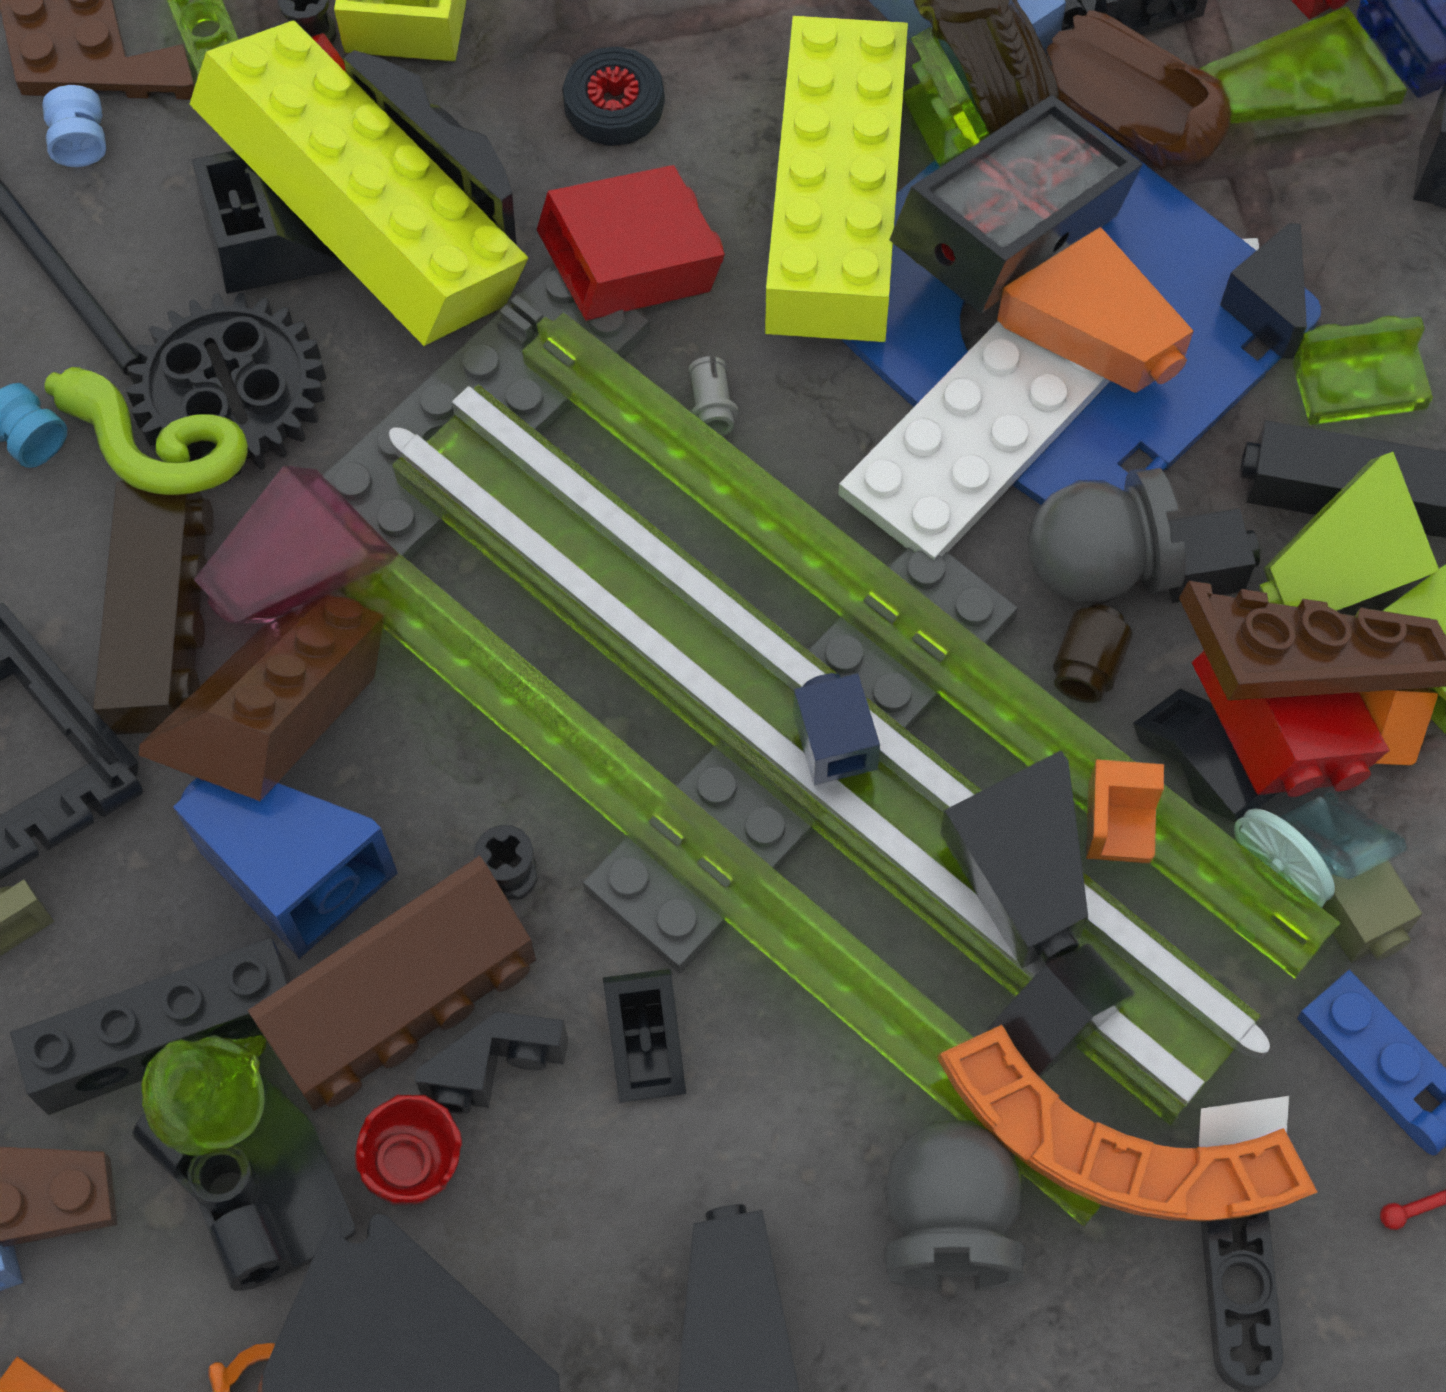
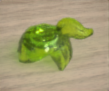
M213 1035L195 1042L179 1039L168 1043L147 1064L142 1080V1106L148 1125L154 1135L168 1148H172L182 1155L202 1156L207 1153L221 1152L247 1138L258 1125L265 1105L263 1082L258 1071L262 1063L259 1056L266 1049L265 1038L262 1035L232 1040Z

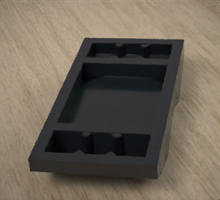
M356 50L345 56L346 73L517 245L512 190L505 169L487 136L463 128L447 111L438 105L429 103L419 75L382 58Z

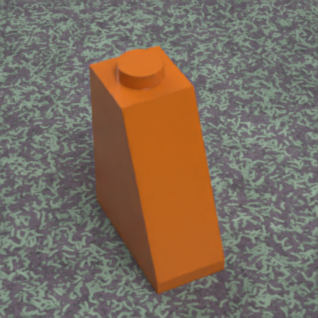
M1101 227L1003 287L997 318L1005 329L1134 393H1137L1154 381L1158 384H1164L1183 369L1187 362L1185 356L1194 332Z

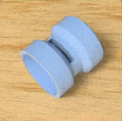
M79 85L60 86L49 91L43 99L42 107L46 125L50 127L46 134L47 152L50 158L56 163L68 167H82L98 162L106 152L105 133L99 125L103 115L98 94L92 89Z

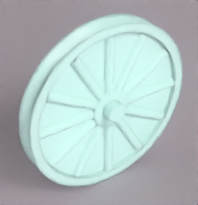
M1250 809L1246 811L1244 817L1239 818L1235 822V838L1245 859L1261 879L1279 895L1291 903L1309 910L1322 908L1325 901L1333 897L1335 885L1329 868L1313 845L1292 825L1277 815L1262 809Z

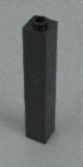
M1268 420L1264 421L1257 443L1247 441L1245 444L1239 477L1250 479L1246 503L1316 515L1371 459L1394 452L1425 534L1446 538L1445 451Z

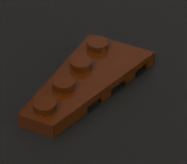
M0 1147V1245L8 1247L117 1225L111 1159L105 1152Z

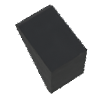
M1295 223L1287 224L1230 273L1220 303L1226 311L1284 359L1295 358L1307 328L1301 224Z
M1087 943L1045 964L991 1023L987 1031L1003 1025L1016 1049L1032 1070L1041 1077L1134 997L1135 992L1095 949Z
M671 969L603 977L619 1103L686 1094Z

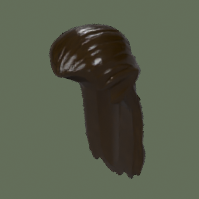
M913 0L921 16L931 23L935 38L945 41L958 58L989 135L1049 96L1054 95L1059 99L1056 78L1032 23L1017 0Z

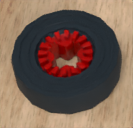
M618 46L599 48L581 56L568 70L562 88L565 115L576 132L591 142L609 146L630 144L648 135L659 123L665 105L662 76L651 59L636 50ZM609 92L613 96H618L624 93V98L621 99L622 103L614 99L605 102L604 94Z

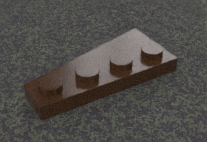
M1188 581L1179 596L1181 604L1228 701L1446 687V635L1437 619L1360 608L1357 614L1352 616L1340 614L1328 607L1327 602L1302 599L1298 607L1269 603L1267 593L1241 589L1236 597L1213 594L1211 584Z

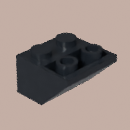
M235 151L192 159L201 210L226 294L342 269L341 260Z

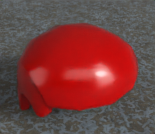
M396 1095L374 1108L365 1118L357 1140L355 1168L360 1173V1180L368 1191L393 1206L422 1205L445 1190L448 1182L453 1177L458 1166L462 1147L461 1132L448 1108L426 1095Z

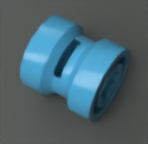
M13 383L0 389V442L7 443L9 454L21 466L26 468L37 467L51 459L63 446L68 428L56 413L49 409L40 408L41 402L38 396L26 385Z

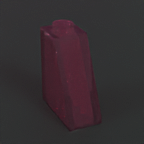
M283 466L195 577L194 581L209 595L208 604L211 609L224 620L234 624L268 623L291 612L292 609L306 605L391 564L399 554L317 469Z

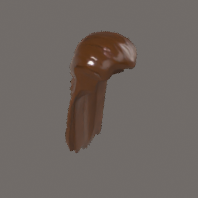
M1089 10L1085 16H1074L1073 23L1075 29L1059 31L1052 38L1053 43L1048 45L1047 53L1052 63L1050 67L1056 78L1059 100L1105 133L1144 155L1159 170H1163L1167 165L1188 167L1205 161L1213 154L1227 135L1226 132L1231 122V104L1225 88L1222 86L1223 81L1195 66L1188 65L1115 18L1104 13Z

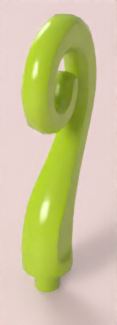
M70 367L62 374L53 372L46 378L45 391L48 395L54 397V403L58 410L91 423L95 428L99 448L109 466L119 478L137 489L164 495L196 493L227 482L238 473L245 463L248 453L246 436L242 429L228 418L213 414H196L171 422L161 430L156 439L155 452L162 460L158 461L145 455L136 447L127 403L118 388L105 377L80 367ZM209 441L217 445L208 455L189 462L190 456L187 446L191 443Z

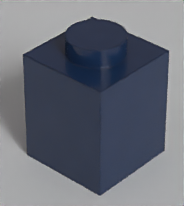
M834 673L823 674L808 680L803 687L794 689L793 716L814 785L878 769L880 742L858 673L845 677Z

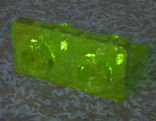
M930 26L910 38L921 58L920 61L911 65L921 83L905 91L903 99L939 167H942L990 134Z
M1384 316L1371 323L1344 327L1339 324H1325L1304 333L1293 361V367L1309 425L1427 409L1433 396L1418 348V343L1425 330L1422 317L1401 319L1398 316Z

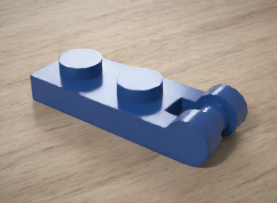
M1348 970L1305 1007L1297 1019L1419 1147L1431 1155H1437L1446 1147V1068ZM1425 1089L1440 1103L1431 1112L1423 1110L1414 1101Z

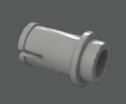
M706 356L693 361L688 369L695 404L691 410L690 418L700 434L714 438L724 436L733 430L739 411L736 404L730 399L727 364L723 359L715 357L713 361L715 373H712L710 356Z

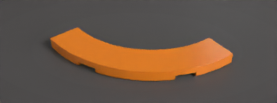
M1003 1025L950 1048L937 1056L940 1065L956 1092L975 1117L998 1141L1036 1172L1064 1189L1098 1204L1134 1215L1165 1220L1216 1221L1243 1218L1275 1210L1317 1193L1284 1128L1262 1137L1236 1144L1175 1148L1153 1144L1154 1142L1124 1134L1099 1122L1094 1123L1071 1109L1058 1098L1059 1095L1025 1061L1014 1046Z

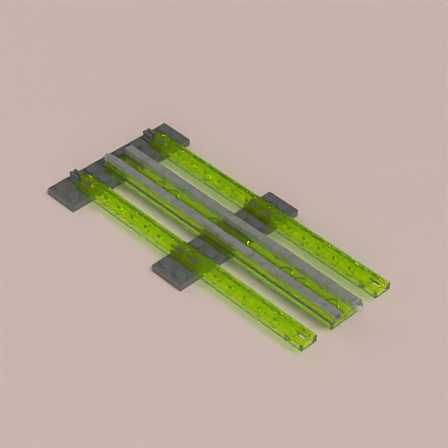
M553 262L521 293L516 294L508 305L505 304L495 317L304 493L298 495L292 504L285 507L283 512L222 568L223 574L229 583L273 621L326 594L335 597L351 598L359 602L362 607L384 614V629L627 836L583 881L584 891L679 974L729 923L958 1120H971L984 1127L956 1092L937 1059L940 1053L974 1037L785 879L777 870L816 830L1016 997L1042 969L1044 963L1039 959L1021 968L940 835L944 810L982 790L910 733L909 730L942 697L1028 766L1062 750L1069 761L1074 803L1086 813L1088 806V783L1096 759L1125 762L1135 761L989 647L1016 618L1018 607L948 552L942 557L939 555L933 560L923 551L914 552L908 547L887 567L625 361L623 358L650 334V321L637 310L624 312L623 309L605 317L585 321ZM576 404L841 617L809 650L806 649L542 436V434ZM448 524L714 747L675 786L417 569L409 560ZM834 673L845 677L858 673L880 742L878 769L814 785L793 716L794 689L803 687L808 680L819 675ZM1164 785V790L1156 808L1155 855L1150 864L1295 979L1333 935L1340 922ZM1083 872L1088 919L1081 937L1077 939L1080 943L1079 947L1089 943L1135 992V995L1078 1044L1076 1048L1171 1126L1235 1049L1254 1059H1262L1266 1055L1270 1044L1266 1035L1256 1025L1261 1015ZM1276 916L1307 941L1304 946L1273 922V917ZM1015 1156L1019 1172L1083 1227L1090 1222L1103 1206L1064 1189L1030 1168Z

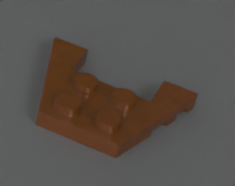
M0 0V12L15 81L21 95L46 96L49 91L57 87L79 85L93 91H125L128 98L148 99L150 92H174L176 99L191 100L195 83L184 44L127 57L113 0Z

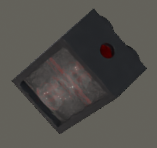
M1051 95L911 186L889 240L910 256L917 264L921 265L955 292L962 300L970 304L978 312L983 313L1001 300L1003 287L1115 218L1143 164L1054 95Z

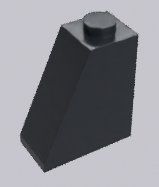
M1060 750L945 809L940 835L1021 968L1039 959L1045 965L1077 949L1080 945L1077 939L1081 937L1088 919L1069 761L1063 751Z

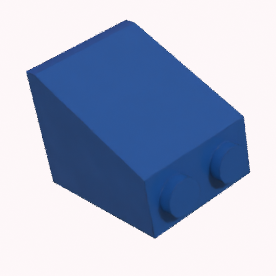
M196 778L186 787L182 793L181 800L173 806L200 854L298 959L398 874L381 827L372 818L279 783L261 801Z

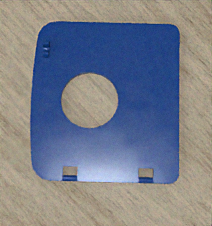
M982 119L896 193L894 227L911 186L989 136ZM1141 162L1143 165L1118 215L1101 228L1194 331L1185 356L1187 362L1183 369L1168 382L1158 384L1154 381L1137 393L1110 381L1012 484L1040 505L1050 494L1078 480H1104L1124 490L1128 472L1120 466L1139 448L1153 459L1145 468L1146 470L1161 468L1163 471L1168 470L1255 387L1281 359L1271 348L1258 361L1243 349L1257 336L1220 305L1230 273L1257 250L1143 162ZM893 244L886 341L841 340L893 390L915 407L968 352L960 331V315L966 302ZM1306 288L1307 328L1301 342L1314 330L1321 315L1319 300Z

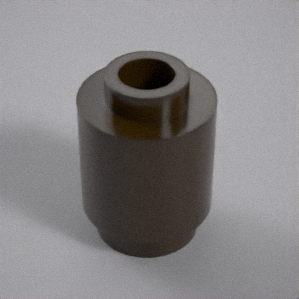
M1095 604L1089 608L1078 609L1073 613L1053 664V670L1056 674L1054 686L1065 696L1080 702L1097 703L1102 700L1105 692L1113 689L1133 636L1132 629L1125 622L1124 616L1119 611L1109 606Z

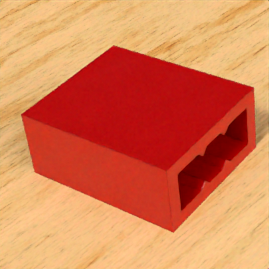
M674 165L549 190L536 229L585 321L605 317L622 309L626 312L708 293L712 289L725 256L720 237L716 232L711 231L698 208V202L693 190L685 185Z
M1203 651L1191 662L1257 795L1287 792L1288 796L1297 797L1316 788L1332 786L1337 792L1349 790L1366 781L1371 775L1369 768L1390 751L1359 692L1228 701L1205 652Z

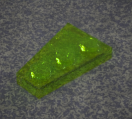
M1348 6L1199 68L1223 81L1222 86H1224L1231 104L1230 124L1402 104L1407 92V88Z

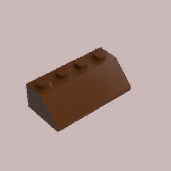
M326 594L264 625L139 744L138 755L261 801L375 678L385 615L362 607L359 602L351 598L335 597Z
M479 855L247 1011L315 1112L325 1104L328 1107H335L351 1098L361 1088L362 1082L360 1080L382 1065L385 1068H392L404 1062L418 1049L419 1044L417 1041L439 1026L442 1030H447L461 1023L473 1012L475 1008L473 1003L496 988L498 992H502L518 984L529 973V965L536 961V956L529 935L488 866Z

